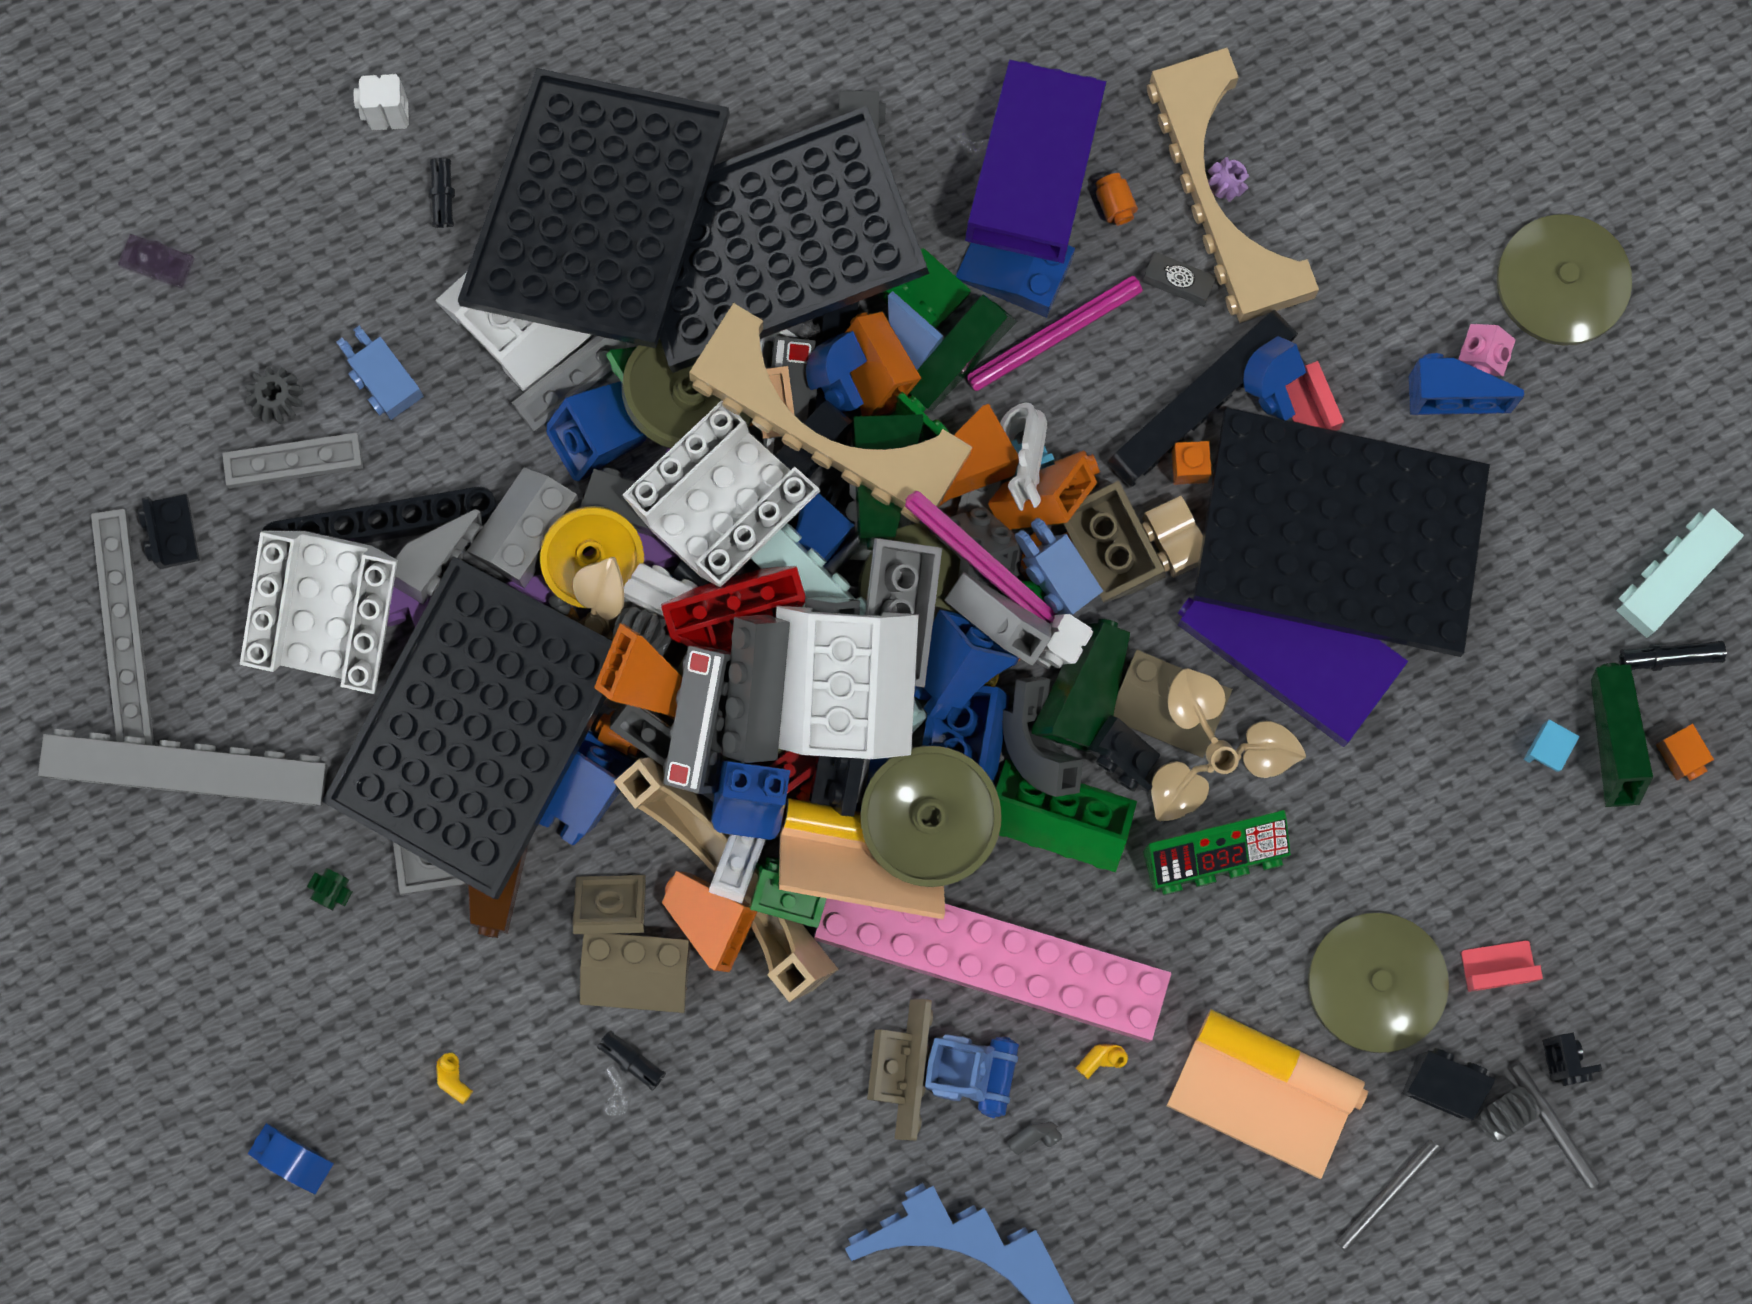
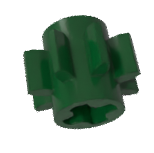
M328 868L325 869L322 876L314 872L307 885L309 889L314 891L310 899L332 911L337 903L345 907L353 893L346 888L349 879Z

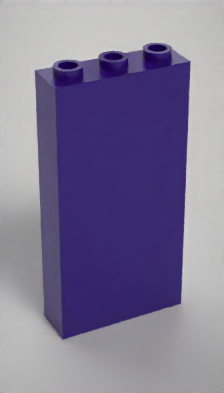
M1009 60L968 220L965 241L1064 264L1107 81L1098 80L1091 76L1067 73L1060 69L1040 67L1024 61Z
M1190 597L1177 613L1182 616L1178 623L1179 627L1342 747L1348 744L1408 663V660L1378 639L1194 601Z

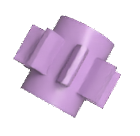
M1225 157L1220 163L1216 162L1208 169V173L1212 176L1208 183L1216 197L1226 198L1230 202L1236 196L1240 197L1248 189L1244 181L1249 177V174H1247L1246 168L1239 161H1229L1228 157Z

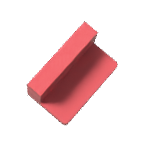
M1316 361L1305 365L1307 373L1285 386L1295 411V415L1291 417L1292 421L1333 431L1340 430L1344 420L1319 362Z
M1529 941L1474 948L1461 952L1468 992L1537 982L1543 979L1541 965L1534 966Z

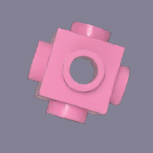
M1470 324L1458 360L1493 376H1504L1516 339L1498 325Z

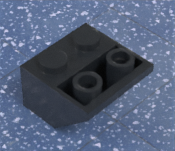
M1434 1048V1051L1428 1050L1418 1054L1402 1094L1462 1120H1474L1495 1081L1494 1078L1486 1075L1488 1070L1471 1062H1467V1065L1456 1063L1453 1061L1454 1055Z

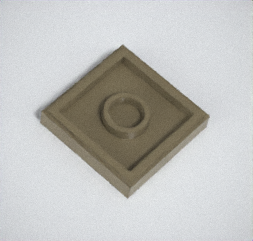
M646 876L576 877L573 934L643 933Z

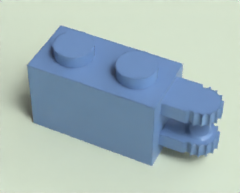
M359 325L353 330L356 338L365 346L362 350L354 354L350 344L343 338L336 341V343L348 358L347 361L353 369L348 373L350 378L359 389L363 387L368 389L372 396L367 400L377 414L380 416L385 412L389 419L392 420L424 396L383 339L379 337L372 342Z
M1036 518L1031 522V526L1042 543L1039 547L1035 545L1029 534L1024 532V530H1020L1015 534V540L1025 554L1022 560L1027 566L1026 573L1034 584L1040 586L1046 595L1044 597L1045 603L1052 608L1054 613L1058 615H1073L1102 593L1103 590L1067 534L1054 536L1045 522L1040 518Z

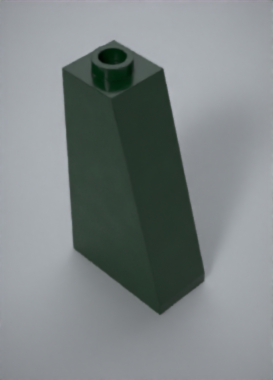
M983 294L919 367L917 371L921 379L907 397L909 398L913 395L924 407L933 411L1018 321L993 299Z
M923 414L854 417L852 423L853 447L886 450L918 444L923 425ZM862 484L859 487L855 486L858 546H867V550L873 551L875 538L895 540L902 508L892 502L889 505L879 502L871 495L872 490Z
M1098 619V623L1086 624L1092 628L1093 634L1086 646H1081L1083 651L1075 664H1063L1032 728L1031 734L1080 751L1090 752L1088 747L1108 717L1114 715L1131 633L1118 628L1117 622L1108 619Z
M1606 663L1596 667L1591 679L1605 807L1640 805L1653 779V773L1631 664Z

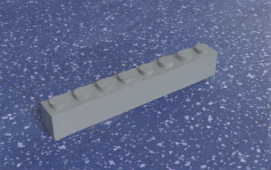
M54 729L53 735L43 734L38 776L42 778L323 807L322 800L325 793L328 765L320 763V757L300 755L299 761L285 759L286 753L265 751L264 757L250 756L251 750L230 747L229 753L215 752L216 746L195 744L194 750L181 749V742L160 740L159 746L145 745L146 739L124 736V742L110 741L111 735L101 733H89V739L76 738L75 731Z

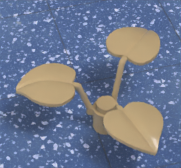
M610 557L583 567L576 573L573 579V590L576 599L582 606L592 608L586 617L577 622L608 639L613 638L612 629L615 627L614 624L618 615H621L624 607V586L616 558ZM606 698L603 704L617 709L621 703Z
M1189 668L1182 669L1176 675L1169 688L1168 710L1175 723L1183 729H1191L1201 723L1211 741L1206 750V759L1209 763L1207 765L1195 766L1190 771L1185 763L1174 761L1164 764L1155 772L1151 781L1153 786L1151 796L1156 819L1158 821L1178 819L1187 813L1195 811L1203 804L1209 792V783L1204 777L1198 775V772L1208 771L1212 773L1215 770L1220 774L1231 773L1238 766L1239 760L1242 757L1241 754L1245 750L1243 762L1253 775L1261 778L1274 777L1306 758V753L1301 743L1292 732L1281 724L1272 721H1260L1248 728L1246 733L1247 743L1240 744L1235 751L1228 742L1218 740L1207 723V720L1218 717L1224 709L1226 699L1222 686L1210 675Z

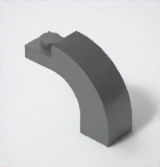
M1041 676L1016 679L1014 705L1011 709L1003 710L1002 721L1004 739L1012 762L1021 776L1041 792L1055 797L1080 793L1083 759L1064 753L1053 741L1031 734L1032 728L1048 697L1050 679Z

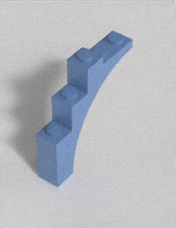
M924 1183L905 1192L907 1200L901 1203L907 1213L906 1217L901 1218L899 1213H896L882 1220L880 1224L883 1229L871 1235L865 1229L848 1238L851 1245L845 1248L851 1261L879 1250L900 1246H934L957 1251L987 1264L1007 1278L1030 1304H1074L1036 1230L1028 1233L1026 1227L1007 1236L1010 1243L1004 1246L985 1208L977 1211L975 1205L956 1214L958 1222L953 1224L934 1186L926 1189Z

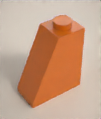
M878 312L869 315L868 313H861L850 321L851 325L846 331L854 332L867 359L866 363L851 371L853 382L864 402L860 406L862 416H889L896 410L897 396L901 392L907 396L919 382L921 376L884 313Z
M989 404L983 405L954 434L955 437L973 448L942 502L1015 475L1019 463L1018 453Z
M1079 455L1039 470L1040 482L1037 484L1036 489L1041 497V502L1036 508L1033 507L1029 499L1025 501L1024 508L1020 511L1008 488L1010 481L1003 483L988 502L992 514L1010 530L1032 527L1031 522L1036 518L1043 520L1046 525L1067 523L1097 484L1084 455Z
M620 623L594 688L611 701L675 717L677 710L676 696L681 687L683 677L643 636L627 625Z
M676 871L675 875L666 884L662 904L708 967L715 971L730 972L757 911L750 910V904L745 901L739 903L710 893L711 884L691 873Z

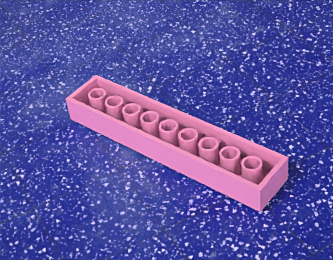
M827 899L819 927L815 934V940L824 944L1147 1043L1153 1039L1171 977V972L948 904H945L944 919Z

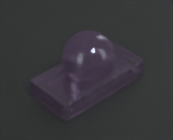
M130 234L118 265L121 268L182 289L195 258L192 255L166 247L159 241L146 240Z

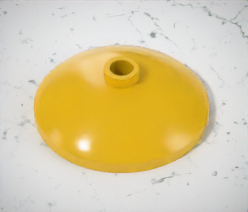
M581 507L564 514L549 528L540 549V567L548 587L557 597L573 606L586 608L578 602L574 594L573 579L576 573L587 565L615 557L621 572L623 586H625L638 565L644 563V550L639 534L631 522L624 516L604 507ZM591 546L595 548L592 555H583V550L586 547Z

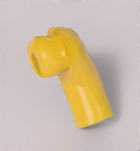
M1097 1044L1075 1069L1088 1080L1100 1066L1124 1067L1128 1062V1054L1123 1047L1116 1044Z
M448 1052L443 1054L437 1061V1084L439 1088L464 1105L473 1093V1090L459 1080V1058L456 1054Z

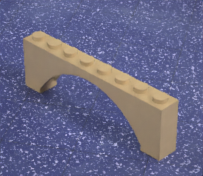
M1224 48L1152 71L1150 84L1147 85V92L1151 103H1158L1161 114L1158 115L1161 131L1163 134L1169 133L1172 144L1169 145L1171 158L1175 164L1180 163L1184 174L1180 175L1183 190L1186 194L1191 193L1195 203L1191 206L1193 217L1196 223H1202L1206 235H1203L1205 249L1209 255L1214 253L1218 264L1214 266L1217 281L1220 285L1225 284L1229 296H1226L1225 299L1229 313L1237 315L1239 323L1269 314L1273 310L1278 311L1315 299L1319 288L1308 259L1297 261L1281 256L1249 239L1226 217L1210 189L1204 163L1206 129L1217 104L1227 90L1236 87L1239 78L1229 50Z
M735 303L732 304L689 372L690 381L693 382L692 387L696 391L707 397H710L711 394L723 400L722 405L727 410L736 415H740L741 412L753 418L752 424L766 433L773 430L783 436L781 441L796 451H799L800 448L812 454L811 459L815 463L826 469H829L830 466L842 472L841 477L845 481L856 487H859L860 484L872 490L871 495L876 500L885 505H889L890 502L902 508V515L915 523H919L920 519L905 507V499L908 495H911L914 491H919L935 506H939L968 459L973 448L972 446L942 429L939 436L925 442L886 450L850 447L817 434L804 425L787 408L770 381L760 347L759 335L763 330V320Z
M651 757L637 760L614 781L616 786L635 809L642 810L675 834L715 875L730 834L719 833L714 830L711 822L712 810L698 793L664 785L665 774L663 766ZM757 868L754 870L743 900L749 904L751 903L759 876ZM757 912L751 927L764 952L769 969L767 975L789 1003L814 991L838 970L803 924Z

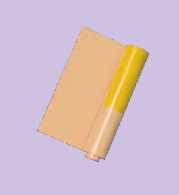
M791 798L786 799L780 829L779 890L944 919V886L925 887L913 885L894 877L882 868L874 859L865 843L861 829L860 811H855L854 817L841 816L832 806Z
M1210 1009L1166 1106L1318 1179H1322L1348 1115L1354 1108L1358 1110L1362 1108L1368 1091L1363 1089L1364 1081Z

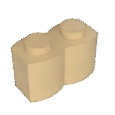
M1182 496L1145 512L1143 516L1144 523L1141 525L1150 542H1155L1159 550L1157 556L1165 572L1170 571L1174 578L1198 567L1203 535Z

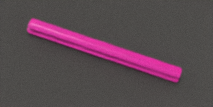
M1135 276L1128 277L968 373L967 380L974 391L983 389L1141 294L1143 291L1141 283Z
M914 491L911 495L907 496L905 507L1010 600L1046 622H1053L1056 613H1054L1051 607L921 492Z

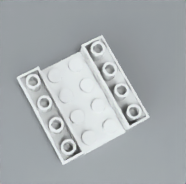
M466 273L435 300L458 325L462 324L502 365L504 372L524 393L567 360L593 336L461 307L458 303V297Z
M720 401L623 494V498L662 542L700 577L718 587L726 583L820 492V489L796 467L792 470L788 469L749 433L746 422L739 415L727 410L722 405L723 401Z
M261 531L240 665L274 672L280 665L340 678L342 679L340 687L375 694L398 560L371 545L307 531Z
M777 606L776 617L790 622L778 749L801 755L880 759L911 755L919 614L883 612L882 616L812 612L813 608Z

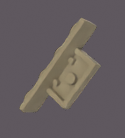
M929 999L910 1000L906 1033L879 1029L875 1030L867 1100L898 1104L895 1130L896 1140L916 1141L922 1125L920 1107L921 1098L925 1093V1063L929 1057L928 1034L933 1022L932 1000Z

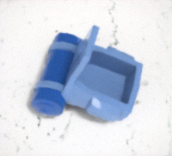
M945 1034L943 1038H934L928 1060L925 1088L932 1091L933 1095L939 1098L960 1101L962 1097L977 1101L978 1110L987 1117L1005 1116L1007 1104L1010 1103L1009 1096L1015 1065L1018 1061L1017 1052L1019 1044L1009 1037L991 1039L990 1046L972 1044V1039L965 1036Z

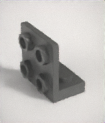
M980 507L949 517L1014 576H1019L1023 551L1015 540V534L987 509ZM929 529L933 535L961 559L958 578L964 571L987 586L993 585L945 541Z

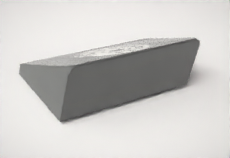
M1154 252L1142 282L1204 307L1216 276Z

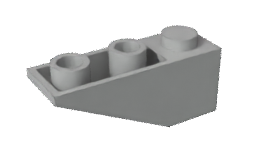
M475 509L407 543L395 558L398 560L394 587L424 605L427 599L433 596L452 558L456 557L462 560L463 550L469 542L473 543L483 528L480 511Z
M964 571L945 598V601L1003 649L1032 666L1051 640L1050 623Z

